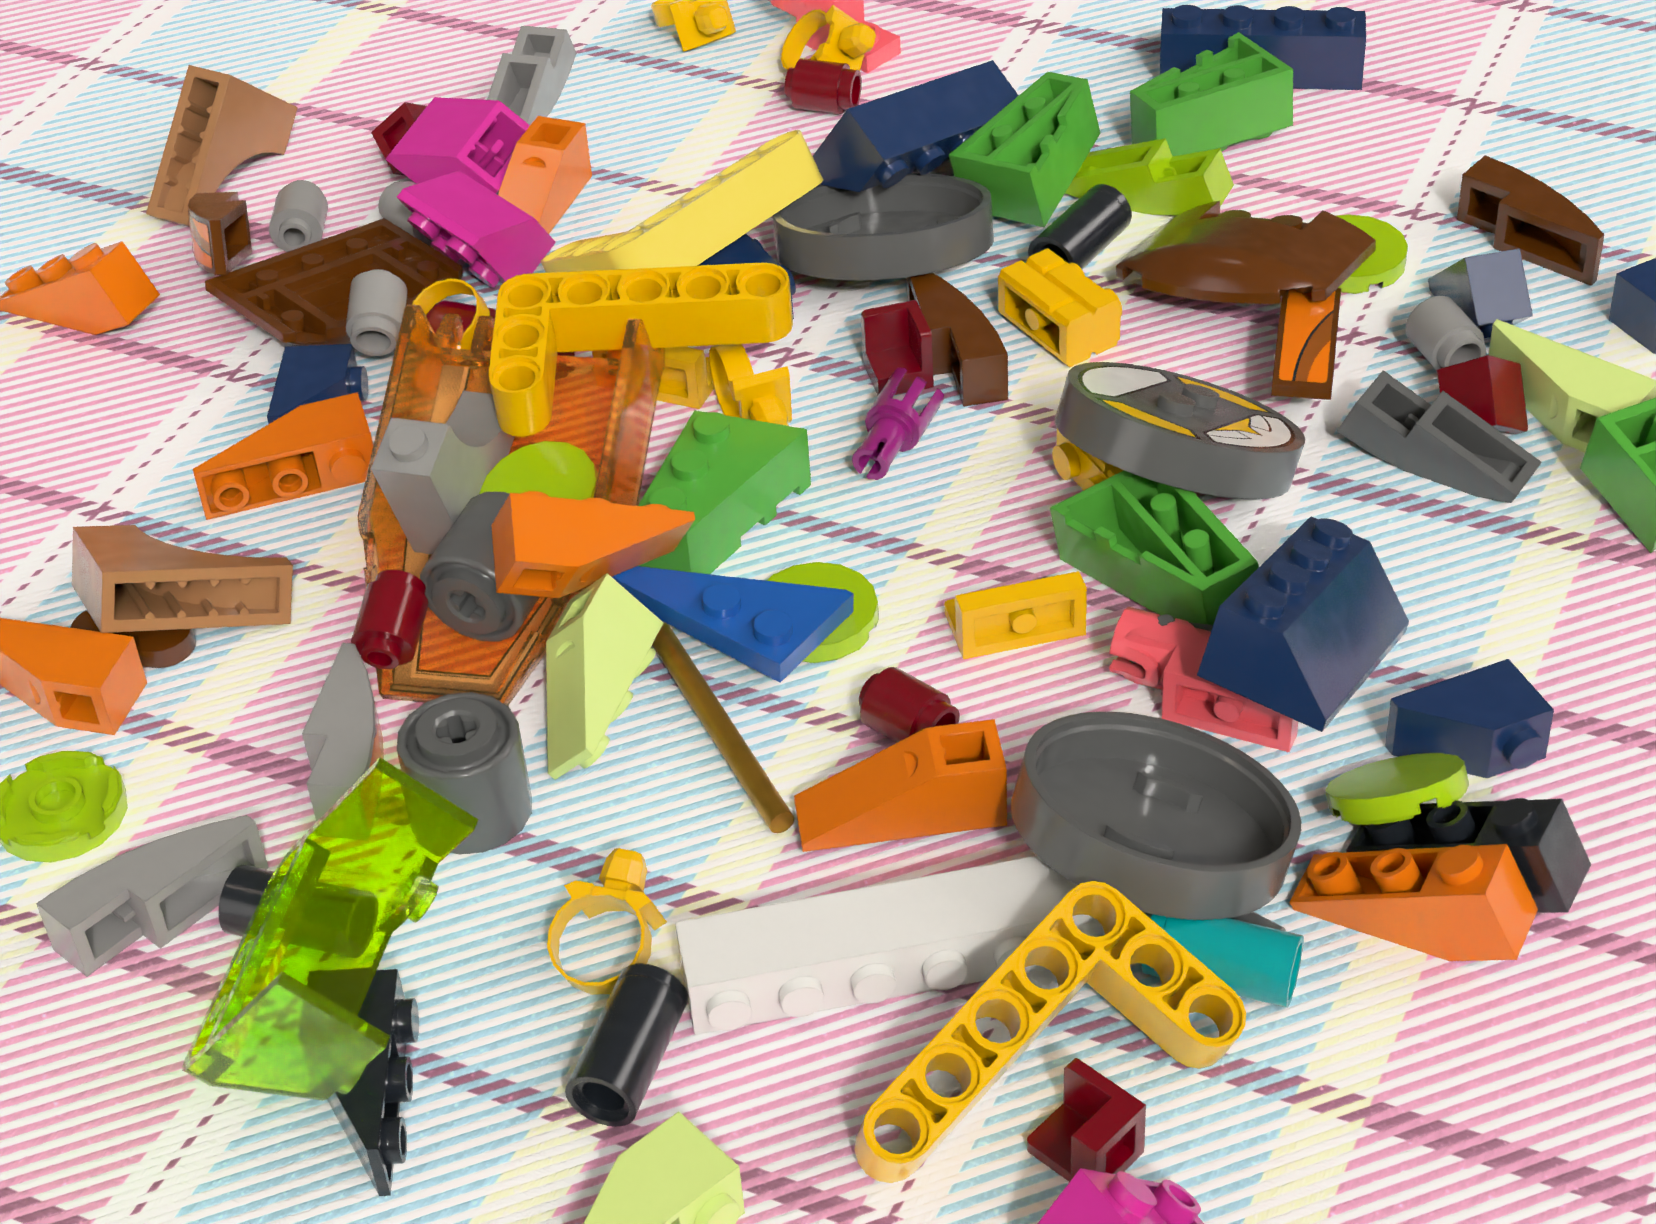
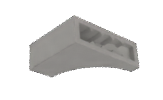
M462 391L452 415L445 424L391 418L371 470L414 552L433 554L470 499L479 495L486 475L502 458L509 454L515 436L505 433L499 427L492 394Z

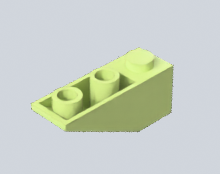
M1497 319L1493 323L1489 355L1521 364L1526 409L1562 444L1585 452L1598 417L1656 398L1655 379Z
M608 573L570 599L546 641L548 774L555 780L577 765L584 769L588 768L602 755L610 741L605 732L610 723L625 711L633 698V693L628 690L631 683L649 666L656 654V650L651 646L663 622Z
M678 1111L618 1155L583 1224H736L738 1218L745 1214L739 1165Z

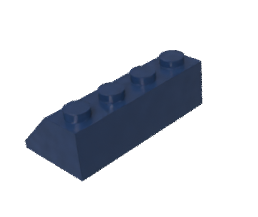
M1180 5L1175 8L1162 9L1160 74L1173 67L1180 69V73L1196 65L1197 54L1205 50L1213 51V55L1228 48V38L1239 32L1293 68V89L1362 90L1367 38L1365 11H1354L1347 7H1334L1329 10H1302L1295 6L1265 10L1251 9L1242 5L1230 6L1226 9H1201L1195 5Z
M994 60L849 108L813 155V159L823 178L820 184L861 192L878 185H882L883 188L892 187L906 175L916 171L920 175H925L936 169L944 161L949 160L951 152L1019 95Z
M1312 516L1307 519L1219 606L1197 676L1323 732L1406 633L1409 625V620L1371 542L1354 535L1347 525L1337 520L1328 518L1316 519Z

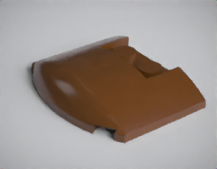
M1214 201L1187 210L1167 222L1116 265V277L1124 280L1135 271L1143 274L1141 278L1142 288L1203 301L1240 304H1281L1280 297L1288 289H1296V291L1301 293H1312V302L1323 301L1376 251V240L1348 221L1323 210L1312 221L1306 223L1303 222L1301 217L1295 215H1280L1266 219L1251 217V214L1244 210H1229L1220 213V201Z
M383 218L229 272L227 275H219L205 280V289L282 343H289L295 346L351 344L350 337L346 332L350 285L357 275L370 270L381 269L396 275L405 283L407 287L405 329L408 327V313L411 305L423 289L441 280L450 278L460 280L463 276V266Z

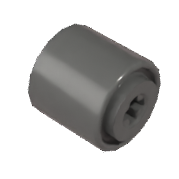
M484 492L471 498L420 572V579L426 586L425 595L429 602L428 607L444 624L461 635L479 641L500 642L513 637L540 598L538 596L496 593L491 525L509 496V493Z
M466 692L446 694L427 701L408 715L398 731L397 754L413 824L421 839L437 850L461 855L486 852L506 844L520 833L532 814V793L519 723L510 707L492 696Z

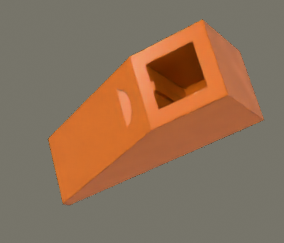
M537 116L517 141L498 192L500 197L534 217L548 234L592 177L586 124Z
M123 241L100 248L97 243H92L78 251L70 259L61 254L47 261L36 271L32 265H29L15 272L4 282L8 290L0 296V311L97 335L129 325L160 293Z
M358 392L300 405L193 468V473L206 520L376 480L371 470L376 455L366 416Z
M528 491L520 494L510 493L491 525L496 593L550 598L566 596L590 586L607 573L612 577L673 552L695 521L694 512L672 510L661 504L634 506L610 503L602 498L577 500L549 497L547 494L538 491Z
M0 618V685L56 727L115 735L147 685V679L134 637Z
M995 719L925 728L794 795L802 852L1007 826V767Z
M1507 844L1458 845L1455 847L1423 849L1395 848L1385 851L1313 854L1289 902L1295 911L1447 961L1517 960L1538 911L1536 903Z

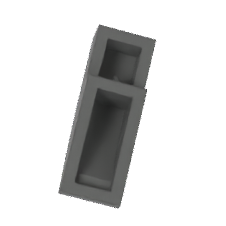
M1384 370L1355 403L1337 430L1338 433L1367 452L1405 472L1476 497L1507 503L1513 502L1542 463L1444 391L1430 404Z

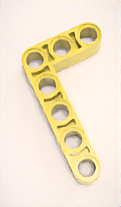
M793 130L764 143L629 231L569 243L545 256L541 260V264L546 273L697 266L822 183L823 178L800 130Z

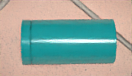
M1152 914L1151 919L1230 986L1238 996L1286 1008L1289 1007L1302 959L1303 935L1230 918L1190 920ZM1142 964V972L1144 974L1159 977L1153 968Z

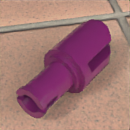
M898 367L892 373L867 412L865 424L868 434L852 456L853 466L859 474L862 473L870 459L875 461L866 476L868 479H882L888 473L889 467L899 451L911 450L918 444L943 403L944 394L937 388L920 415L917 413L913 406L927 384V381L918 376L902 401L893 399L898 386L907 372L905 368Z

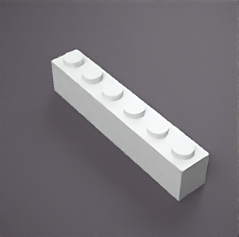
M1032 856L675 922L681 970L688 993V1004L694 1034L698 1035L719 1030L730 1031L756 1023L788 1017H805L815 1012L863 1003H879L889 998L932 990H948L958 985L988 980L1066 894L1077 885L1054 871L1038 856ZM1083 914L1072 916L1075 925L1086 935L1094 937L1105 935L1102 925L1095 918ZM1032 965L1025 967L1024 969L1027 974L1029 972L1043 970L1046 968L1043 966Z

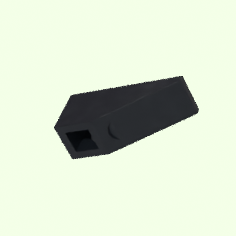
M1515 798L1507 801L1479 802L1455 800L1450 806L1443 809L1442 807L1438 808L1437 803L1419 804L1421 814L1414 815L1412 819L1384 824L1360 825L1346 849L1347 853L1385 851L1395 848L1423 849L1455 847L1458 845L1507 844L1536 903L1537 913H1568L1591 866V862L1563 799L1528 800L1525 798Z
M398 969L310 974L302 1034L315 1079L378 1195L391 1196L394 1164L405 1163L407 1155L406 1124L404 1118L399 1117L400 1102H411L413 1095L412 1063L410 1057L405 1056L406 1044L418 1041L419 1012L417 1001L415 998L405 999Z

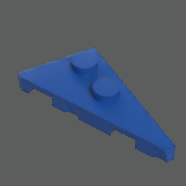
M636 566L612 576L614 580L661 621L779 683L853 613L854 593L845 589Z

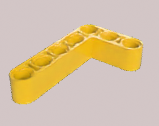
M744 263L530 273L516 275L506 280L498 291L489 367V380L499 427L505 433L512 436L525 437L542 431L549 424L552 417L557 352L754 344L774 342L786 337L793 327L788 273L781 266L773 263Z
M1096 881L1080 883L1066 894L871 1105L856 1136L854 1150L857 1162L867 1175L880 1182L894 1183L903 1181L915 1173L1086 983L1173 1059L1186 1067L1198 1069L1212 1066L1222 1059L1239 1038L1246 1022V1011L1243 1002L1230 986L1117 889L1106 883ZM1083 914L1095 918L1102 925L1105 935L1099 937L1086 935L1075 925L1072 916ZM1141 963L1153 968L1159 975L1162 986L1150 987L1140 983L1132 974L1130 964ZM1032 965L1045 967L1056 977L1058 987L1053 989L1037 987L1028 979L1024 968ZM1189 1013H1202L1210 1017L1217 1025L1219 1037H1204L1196 1032L1190 1023ZM984 1017L996 1018L1007 1027L1011 1040L1003 1043L987 1040L978 1031L975 1021ZM936 1070L947 1071L959 1081L962 1094L952 1098L939 1096L928 1086L925 1075ZM887 1124L896 1125L906 1131L913 1147L906 1153H890L883 1149L876 1141L874 1130L879 1126Z

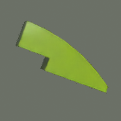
M1166 138L1089 152L1065 193L1080 198L1091 187L1105 184L1120 191L1127 199L1133 212L1150 215H1180L1187 210L1214 201H1220L1221 207L1233 188L1234 183L1221 148L1172 156Z

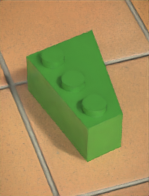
M1238 32L1228 38V48L1213 55V51L1205 50L1196 55V65L1180 73V69L1173 67L1130 91L1132 144L1166 138L1172 156L1218 148L1224 151L1229 145L1248 139L1267 138L1274 131L1293 126V68Z
M1047 71L949 154L955 177L972 180L985 186L990 191L992 216L1045 228L1101 134L1088 79Z
M1656 398L1598 417L1580 466L1583 473L1650 553L1656 550Z
M694 410L638 506L661 504L672 510L694 512L695 521L673 552L639 566L711 574L742 547L741 536L757 522L767 525L777 516L776 506L789 494L794 492L801 495L811 486L807 429L726 416L717 412L708 413Z
M1125 470L1050 507L1060 560L1160 615L1168 614L1174 617V619L1178 618L1193 623L1214 625L1219 606L1259 568L1258 561L1193 491L1159 483Z

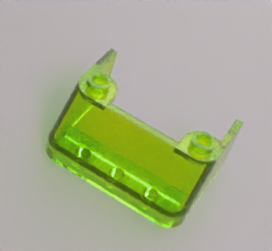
M380 757L295 843L275 870L185 1057L182 1071L211 1087L320 1101L327 1100L336 1091L343 1095L347 1094L362 1075L366 1065L386 1048L390 1035L358 1017L390 937L407 919L416 923L425 915L439 889V886L432 882L438 864L475 830L479 819Z

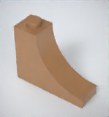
M188 65L146 214L157 219L190 227L188 203L196 193L216 192L228 174L252 156L268 152L280 155L285 154L298 107L232 75Z
M136 525L73 527L72 586L101 633L291 623L293 564L287 557H243L191 550L157 540L142 532Z

